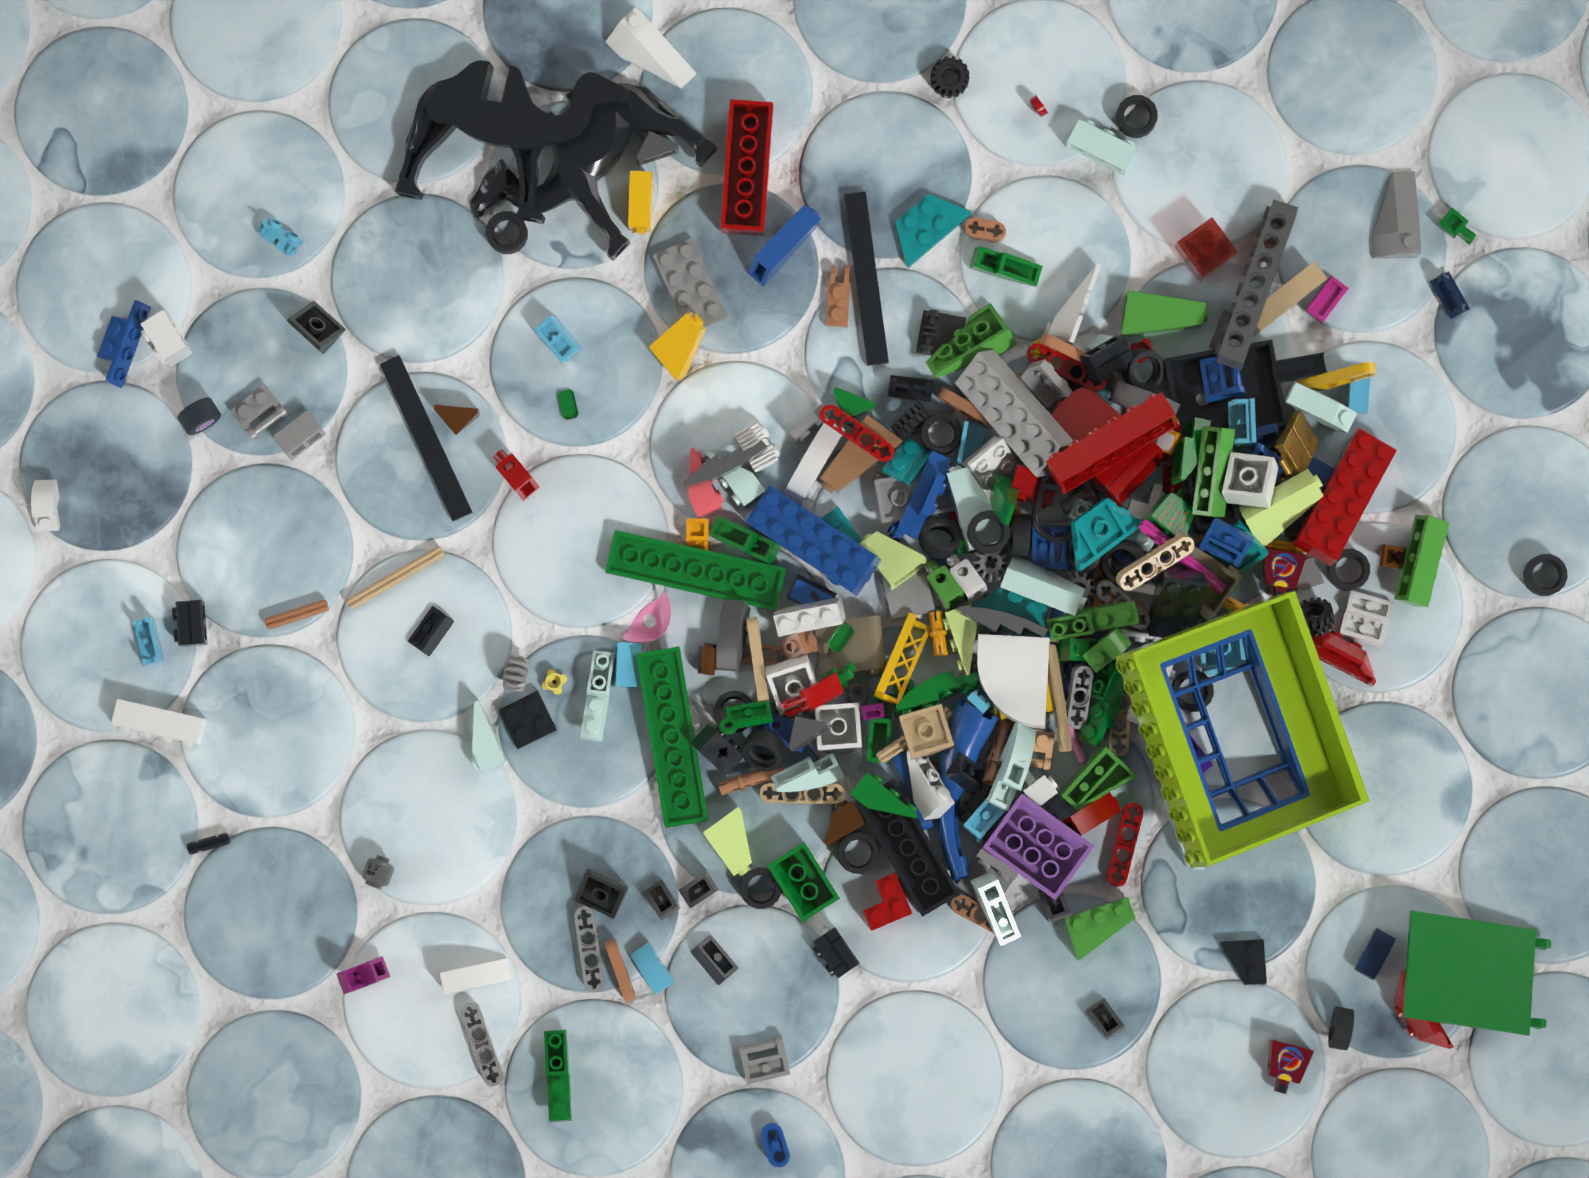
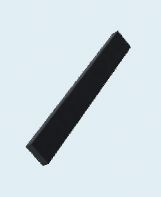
M866 192L844 194L867 366L889 364Z
M400 355L381 363L380 366L452 521H457L472 514L473 511Z

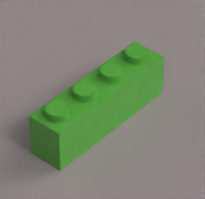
M1203 426L1192 514L1225 517L1226 501L1222 490L1230 453L1233 451L1235 429Z
M1415 515L1394 600L1416 607L1429 606L1449 522L1430 515Z

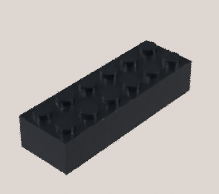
M894 779L882 785L887 790L890 787L901 795L898 799L904 804L907 802ZM855 801L921 917L961 895L917 818L914 819L868 809L859 801Z

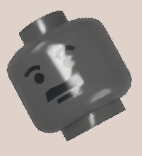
M377 855L376 859L369 858L362 873V878L366 880V885L377 889H382V886L389 885L394 872V867L389 864L390 859Z

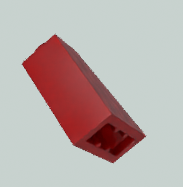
M1109 792L1061 822L1082 836L1122 810L1117 799Z

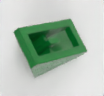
M837 387L833 390V395L839 409L852 418L873 411L876 403Z

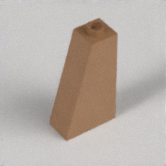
M867 415L861 422L862 425L889 442L893 446L894 451L902 444L903 440ZM868 433L862 434L860 437L861 444L869 446L872 443L871 435ZM877 439L870 451L874 452L876 448L881 452L880 457L888 456L890 454L888 453L889 448L887 446L885 448L879 447L880 441ZM848 440L820 478V481L823 482L821 486L830 493L833 491L839 493L880 461Z

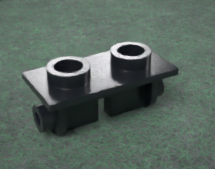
M890 375L888 397L931 402L934 380Z

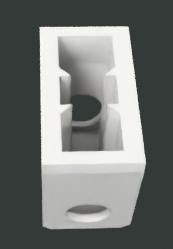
M957 553L946 559L947 564L951 568L949 571L964 592V597L968 604L972 605L988 595L985 582L968 559L962 561Z

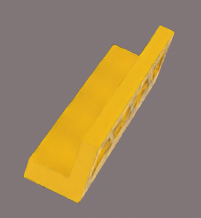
M910 612L874 694L875 697L897 705L902 699L931 630L930 626L916 621L917 615ZM913 626L925 631L922 638L913 639L911 635ZM913 646L916 653L915 657L906 660L902 651L904 648ZM904 665L907 675L897 679L894 670L896 667ZM896 684L899 691L897 699L884 694L887 687Z

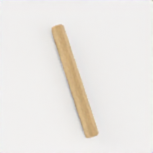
M437 546L346 600L349 608L353 610L443 558L445 556L440 546Z
M1049 644L1048 680L1059 751L1069 752L1072 750L1057 646Z

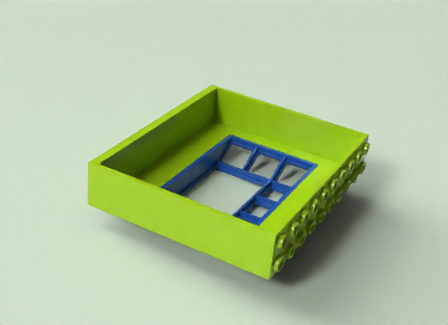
M1295 591L1272 596L1115 656L1117 670L1122 674L1124 680V690L1131 699V709L1133 714L1137 716L1139 732L1145 738L1147 754L1155 766L1154 774L1160 780L1162 796L1170 808L1169 816L1175 822L1177 828L1176 835L1179 842L1183 845L1185 850L1184 858L1190 867L1212 866L1370 801ZM1244 638L1246 663L1226 670L1223 646ZM1215 649L1218 673L1197 681L1195 656ZM1187 660L1189 685L1173 691L1166 668ZM1249 670L1278 749L1281 763L1233 782L1200 688ZM1192 692L1201 718L1185 724L1176 697ZM1204 725L1213 751L1197 758L1188 731ZM1216 759L1225 785L1209 791L1200 764ZM1284 769L1299 793L1279 801L1264 778ZM1257 781L1271 804L1249 812L1237 793L1236 788ZM1228 792L1242 816L1222 824L1220 823L1212 798Z

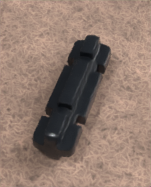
M222 833L218 837L211 836L198 840V842L187 843V851L192 855L199 853V851L203 852L217 848L219 845L230 844L229 834Z

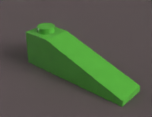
M991 303L973 313L967 319L968 323L961 330L957 329L953 333L954 337L948 344H943L925 362L935 378L967 368L978 352L994 350L1000 356L1017 345L1009 328Z

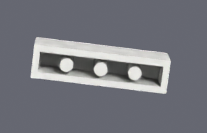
M117 699L111 725L117 726V731L129 733L130 729L138 731V736L151 738V734L160 736V741L172 743V740L175 739L181 741V746L193 748L194 744L201 745L206 719Z

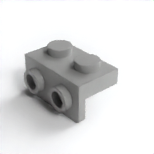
M1046 360L1032 362L1019 377L1046 409L1050 408L1056 400L1068 398L1073 392L1069 388L1067 381L1060 377L1054 371L1053 365Z

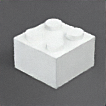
M164 310L141 323L144 329L141 331L147 342L155 346L153 352L163 364L167 363L172 367L193 354L176 324Z
M1231 452L1222 490L1226 503L1270 508L1278 472L1275 458Z
M807 654L765 667L766 677L780 715H783V712L789 709H784V706L780 707L781 702L800 696L799 690L817 682ZM800 702V703H798V704H796V705H794V706H791V707H795V706H798V705H802L803 702Z
M859 703L821 705L815 709V720L832 725L831 729L817 737L818 751L862 748Z

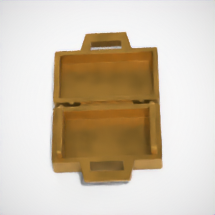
M1301 410L1293 411L1286 429L1280 434L1274 446L1281 454L1279 463L1286 475L1291 474L1292 477L1307 470L1311 462L1310 459L1313 458L1320 444Z

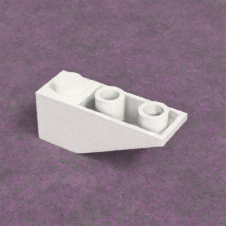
M908 750L906 753L914 803L924 820L938 819L955 802L950 796L949 790L940 779L939 773L934 769L928 755L912 760Z

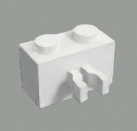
M1028 770L1025 782L1029 787L1021 793L1041 806L1058 793L1056 791L1058 785L1051 776L1047 778L1043 775L1038 780H1035Z

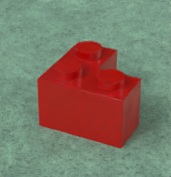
M1020 465L1016 468L1011 487L1020 490L1017 502L1025 503L1026 500L1034 502L1040 477H1036L1029 468ZM1052 477L1048 478V481L1055 482ZM1045 490L1041 509L1052 506L1055 491Z
M896 873L875 881L883 902L863 910L871 931L913 914Z

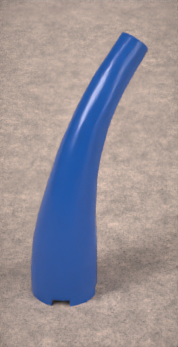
M960 698L948 722L954 747L941 751L938 766L940 779L949 790L950 796L955 802L937 819L943 853L953 881L970 876L971 871L966 855L963 856L959 838L958 811L964 789L948 778L946 772L956 755L960 752L975 764L977 763L999 718L987 710L982 713L975 705H970Z

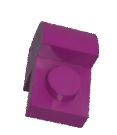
M383 956L336 974L344 994L354 992L390 977Z

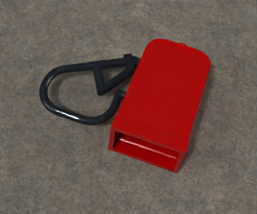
M1088 388L1076 389L1065 400L1061 399L1055 405V411L1051 414L1073 441L1078 439L1081 441L1087 437L1091 430L1095 428L1101 429L1107 425V421L1111 418L1122 416ZM1153 441L1090 480L1120 507L1164 461L1162 449ZM1049 475L1041 476L1031 513L1032 525L1035 531L1049 542H1069L1073 540L1072 531L1066 535L1056 536L1048 533L1040 524L1039 512L1045 490L1062 493L1055 482L1048 481ZM1089 480L1082 484L1091 493L1093 505L1098 503L1101 499L1097 488ZM1073 490L1069 491L1066 494L1072 495Z

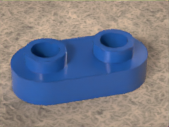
M768 1123L761 1131V1139L768 1161L774 1167H783L790 1159L783 1130L776 1123ZM770 1130H774L776 1132L775 1138H770L768 1136V1132ZM777 1151L783 1153V1158L780 1160L774 1156Z

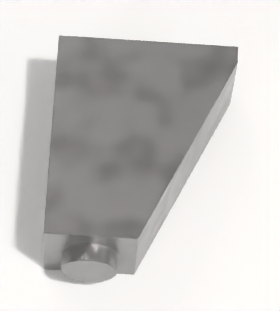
M1117 380L1109 401L1128 409L1134 405H1141L1148 396L1155 393ZM1166 398L1176 414L1180 404Z

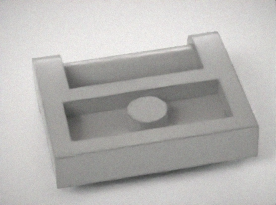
M265 384L230 410L253 441L258 439V435L281 417L285 418L288 415L287 411ZM271 407H275L276 411L254 428L250 426L253 421Z
M782 1035L775 1036V1039L745 1045V1043L738 1045L747 1084L790 1075ZM778 1048L779 1054L748 1060L747 1054Z

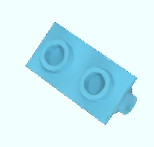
M266 218L260 221L262 225L257 230L260 233L259 236L271 244L277 238L279 241L275 247L285 255L293 257L297 252L295 247L303 245L304 242L299 239V236L292 231L284 229L278 220Z

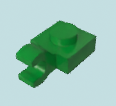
M1453 207L1437 225L1453 239L1459 235L1468 245L1477 236L1466 227L1469 220Z
M852 662L847 663L840 671L834 667L818 676L817 682L836 671L841 686L845 689L849 683L847 680L854 677L853 671L857 667Z

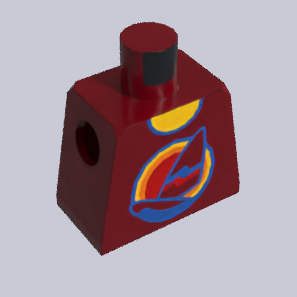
M1267 549L1268 555L1263 558L1264 586L1273 587L1272 596L1286 593V589L1295 590L1307 555Z
M1270 1039L1267 1075L1277 1078L1274 1091L1287 1094L1289 1082L1300 1084L1313 1056V1050Z

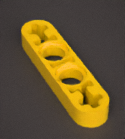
M1363 362L1299 380L1297 383L1319 392L1375 376L1377 373L1374 362Z

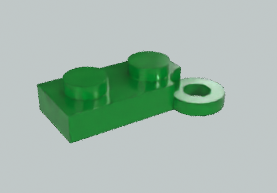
M769 700L725 707L727 718L720 722V730L723 734H733L736 732L737 727L744 728L772 723L773 719ZM732 724V727L725 728V725Z

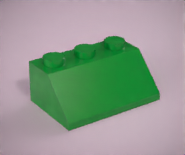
M805 842L767 865L802 922L840 899Z

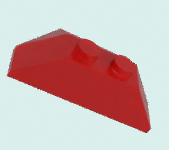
M1333 630L1326 634L1323 632L1321 636L1317 634L1312 637L1320 661L1371 687L1375 685L1376 679L1368 654L1362 649L1363 646L1352 640L1349 643L1342 639L1343 635Z
M1406 968L1401 971L1394 997L1396 1004L1394 1010L1400 1019L1403 1018ZM1404 1018L1407 1023L1405 1029L1411 1038L1415 1037L1418 1041L1447 1049L1454 1047L1440 1023Z

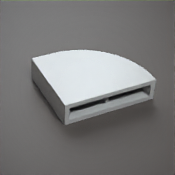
M978 634V640H974L973 653H977L980 682L990 702L1000 713L1016 723L1032 728L1045 729L1050 638Z

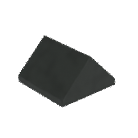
M315 301L287 320L296 331L323 355L346 330Z
M587 869L574 900L614 919L629 888L591 869Z

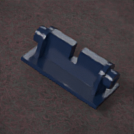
M1449 271L1429 281L1450 319L1470 309Z

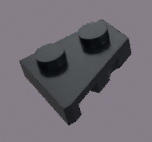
M1264 939L1220 942L1222 949L1227 954L1243 985L1267 984Z

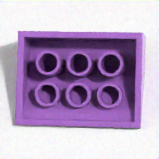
M1021 794L984 843L983 848L1056 900L1095 845L1024 794Z

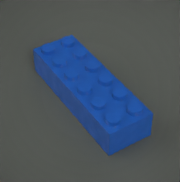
M769 485L745 521L855 596H858L881 562L878 556L771 485Z

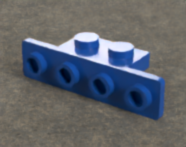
M134 300L127 320L111 316L97 355L101 359L112 362L105 379L107 383L119 388L123 387L142 335L141 331L144 330L141 323L148 319L151 306Z
M934 451L930 453L897 531L914 539L918 537L925 519L929 514L933 515L936 511L938 503L935 500L938 494L942 495L947 483L944 480L951 463L950 458Z

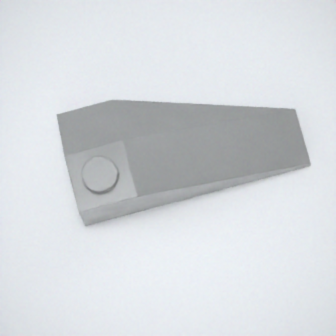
M1415 171L1392 172L1372 237L1373 259L1417 258L1421 254Z

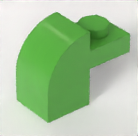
M1117 627L1102 637L1097 644L1082 656L1097 673L1112 660L1116 659L1115 656L1122 654L1132 642Z

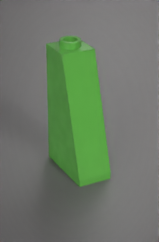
M1128 291L1120 336L1132 337L1201 328L1203 322L1208 320L1209 309H1205V302Z

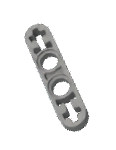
M582 906L576 910L574 919L583 980L588 991L597 992L603 988L605 980L595 914L590 907ZM582 910L590 913L591 917L587 918V924H593V929L585 928L580 931L579 926H584L583 919L578 918V915L582 914ZM584 932H591L594 935V941L589 945L582 942L581 938ZM588 954H594L597 957L595 966L590 967L586 965L585 957ZM599 968L600 972H595V977L600 979L601 982L594 989L593 985L588 984V981L592 980L591 973L586 974V969L594 970Z
M468 1003L461 1009V1017L484 1082L488 1086H497L502 1082L504 1076L483 1013L477 1004ZM471 1006L472 1010H477V1013L474 1015L475 1020L478 1021L480 1019L482 1024H475L469 1028L468 1023L473 1022L470 1016L466 1017L465 1013L468 1012V1007ZM478 1027L482 1028L485 1032L484 1038L479 1041L475 1040L472 1036L473 1030ZM482 1049H489L492 1052V1058L489 1061L481 1060L479 1054ZM495 1061L496 1066H492L494 1073H499V1076L496 1078L497 1082H493L492 1079L488 1080L487 1076L490 1075L489 1068L484 1070L483 1065H489Z

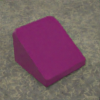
M883 703L861 705L863 720L885 717Z

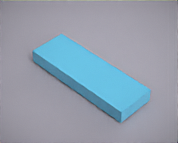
M979 688L975 689L967 697L982 713L992 705L986 694Z

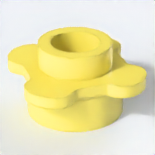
M550 669L547 671L545 681L542 682V688L544 690L549 689L554 694L559 695L562 693L563 684L567 682V677L564 674H557L555 670Z

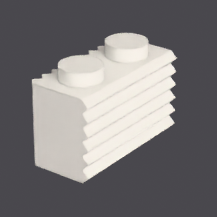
M755 422L734 434L744 454L761 440L767 446L765 452L749 462L755 474L778 463L777 456L780 453L775 444H769L767 437L770 435L764 424L759 426L758 422Z

